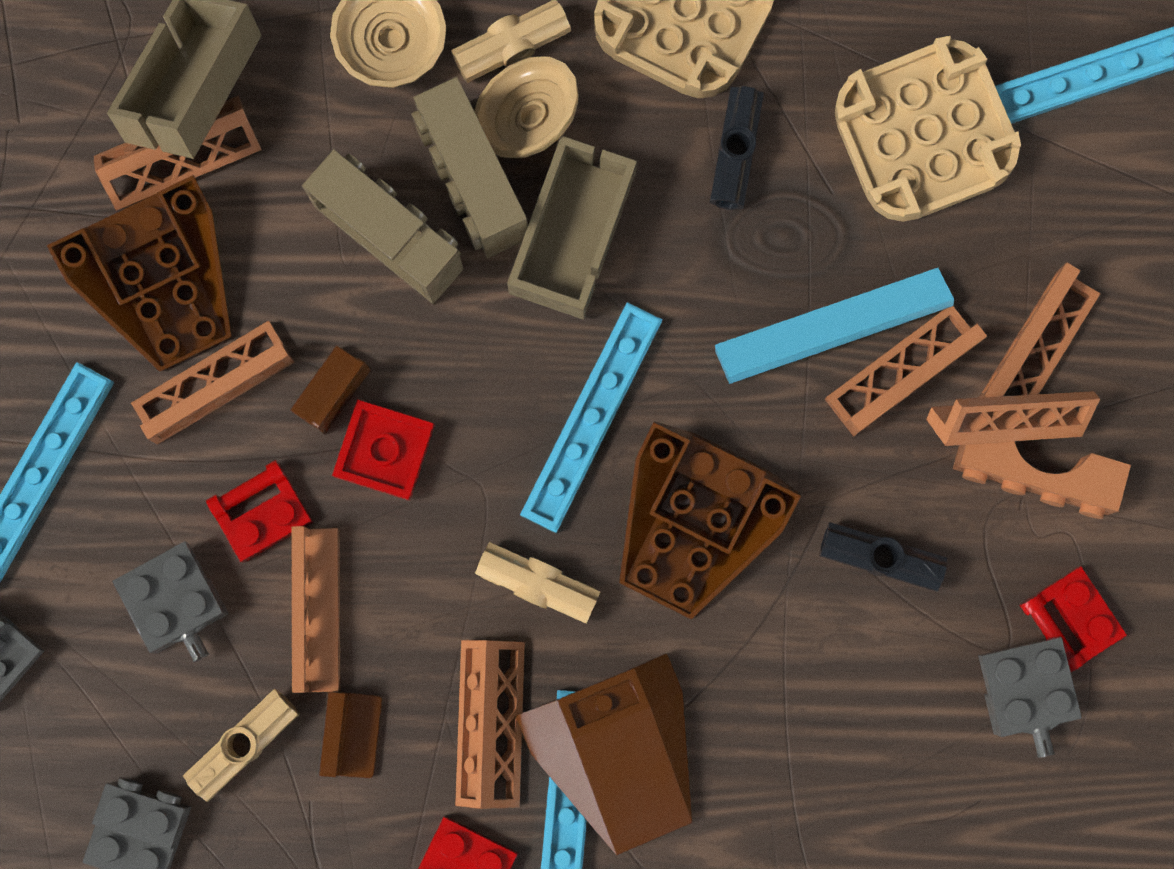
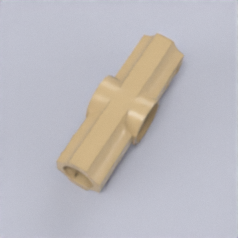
M552 0L520 17L512 14L497 20L488 28L487 33L451 50L461 75L469 83L503 65L508 67L513 63L531 57L535 53V49L571 32V27L560 3L557 0Z
M490 542L475 572L476 575L489 582L514 591L513 595L544 609L550 607L587 624L600 595V591L578 580L562 575L563 572L551 565L532 557L526 559Z
M274 689L234 728L227 730L222 735L220 741L183 775L187 785L198 796L209 802L249 762L257 759L263 749L294 721L300 713L286 696L277 689ZM239 733L245 734L251 743L250 751L244 757L239 756L233 749V740Z

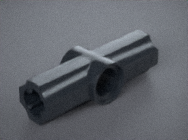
M740 86L730 88L709 202L718 208L729 210L744 208L764 96L763 92L753 87ZM731 142H740L746 147L747 151L741 155H735L728 150L727 145Z
M831 522L827 525L819 553L820 557L866 570L874 576H886L935 592L939 591L944 580L948 559L944 556L901 544L892 538L877 537ZM878 546L887 548L892 554V563L888 568L878 566L874 560V551Z

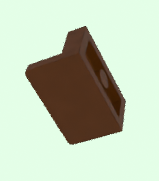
M336 345L290 411L325 435L366 378L370 368L363 360L354 358Z
M328 692L319 776L372 778L374 776L382 698L380 696Z

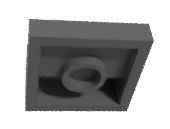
M119 777L118 782L106 783L92 821L95 827L82 863L100 869H170L191 806L181 804L182 797L168 791L158 790L157 795L142 791L143 784L132 779Z

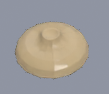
M341 0L333 13L330 38L336 58L351 76L370 86L394 88L415 82L434 67L444 49L446 23L441 6L436 0Z
M552 57L526 58L509 65L492 78L480 94L474 112L494 153L504 158H526L546 150L559 140L575 116L579 98L577 79L565 63Z

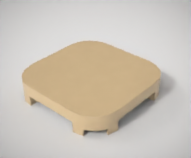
M598 0L594 12L596 39L602 50L614 60L682 94L695 98L714 97L727 90L736 79L771 13L774 0Z
M951 36L936 38L932 45L864 72L859 69L848 76V80L839 91L835 107L838 130L868 201L875 211L887 219L902 222L910 221L950 207L994 189L1005 182L1015 168L1021 147L1019 132H1014L987 69V58L979 47L975 49L964 41L951 39Z

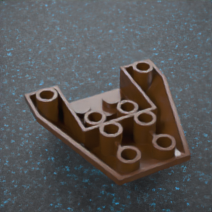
M194 175L88 227H84L46 245L66 283L159 372L232 337L213 212Z
M654 421L635 459L619 583L692 620L783 532L801 494L767 469L695 433Z
M667 653L567 696L549 701L516 715L530 754L615 855H619L692 823L683 691Z

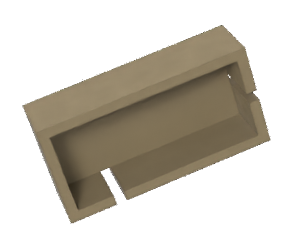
M172 0L163 15L166 24H158L107 112L125 143L154 150L159 145L163 152L192 159L195 158L262 36L248 5L245 3L231 0Z
M458 77L414 96L417 111L411 113L416 124V130L425 147L432 144V147L428 148L433 159L432 163L440 180L449 179L450 181L445 184L449 192V198L458 216L464 213L467 216L463 219L475 251L482 248L488 259L522 243L528 227L527 218Z
M561 135L507 286L510 295L584 320L595 289L596 279L599 278L635 178L637 161L602 150L600 168L593 166L595 162L594 146Z
M333 149L302 185L313 206L430 303L434 304L463 271L460 259L461 252L456 248L459 244L443 229H439L437 233L425 223L428 220L427 217L414 205L409 203L405 208L395 198L397 193L380 178L373 182L364 173L366 170L364 165L354 156L348 153L343 157Z

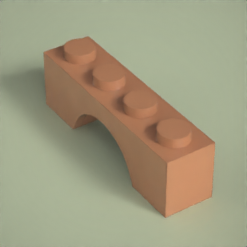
M1015 441L959 445L953 469L963 472L962 478L981 484H985L987 479L1001 483V489L1008 493L1025 495L1026 491L1041 495L1040 501L1045 504L1064 507L1065 503L1080 507V514L1097 519H1103L1104 515L1119 512L1131 467L1130 464L1091 453L1080 458L1075 466L1066 473H1045L1033 468L1022 458Z

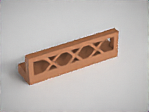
M239 96L225 101L202 145L212 148L208 160L198 164L185 159L186 157L184 156L178 157L171 153L163 152L159 145L154 150L123 143L95 155L94 167L117 211L157 194V192L192 175L196 178L262 149L247 118L245 108ZM242 126L249 140V143L237 148L222 144L226 132ZM217 136L215 141L210 140L211 138ZM218 151L223 152V154L217 156ZM161 159L176 164L172 175L163 179L149 174L152 164ZM144 167L142 172L137 170L139 168ZM123 175L139 179L136 189L122 196L118 195L111 181ZM145 181L151 183V184H148V185L144 186Z
M1065 263L1056 271L978 398L1002 397L1007 389L1019 387L1020 395H1037L1041 392L1100 295L1099 292L1076 279L1080 273L1079 269L1069 263ZM1069 289L1086 298L1079 311L1064 312L1062 300ZM1074 318V320L1068 328L1066 319ZM1059 321L1063 336L1058 344L1044 346L1042 338L1044 329L1048 323ZM1054 350L1048 360L1046 352ZM1039 354L1042 372L1037 377L1024 379L1021 369L1022 365L1029 355ZM1034 383V385L1028 393L1026 385Z
M954 306L946 308L828 395L825 400L854 437L979 344L987 335L978 324L970 328ZM946 318H949L962 334L952 343L935 341L937 325ZM930 331L929 340L919 339ZM911 344L928 347L927 360L921 366L904 364L905 350ZM934 348L942 349L940 352L933 356ZM899 354L898 363L888 362ZM879 368L897 370L895 385L889 390L872 388L874 372ZM903 371L911 372L902 379ZM868 377L867 387L857 386V384ZM848 391L866 393L864 408L852 417L838 400ZM871 394L881 395L871 402Z
M267 321L131 402L143 423L140 427L148 440L158 445L295 362L270 321ZM268 334L274 346L254 358L250 357L253 342ZM245 348L243 355L236 354V352ZM226 358L241 360L239 367L220 378H216L219 362ZM210 368L209 375L201 374ZM196 378L207 381L204 388L185 399L181 398L184 385L189 380ZM176 389L174 396L166 395ZM158 399L172 401L169 409L152 419L145 409L146 406Z
M1094 391L956 399L952 406L931 407L926 420L945 446L1082 437L1100 398Z
M304 526L292 527V693L340 692V530L338 528L308 529Z
M461 640L455 806L478 809L520 808L522 731L516 715L523 713L525 642ZM499 650H510V668L505 674L498 667ZM504 691L509 697V708L502 716L497 709V698ZM503 732L508 739L507 751L500 757L496 752V739ZM500 774H502L506 780V798L494 799V784Z

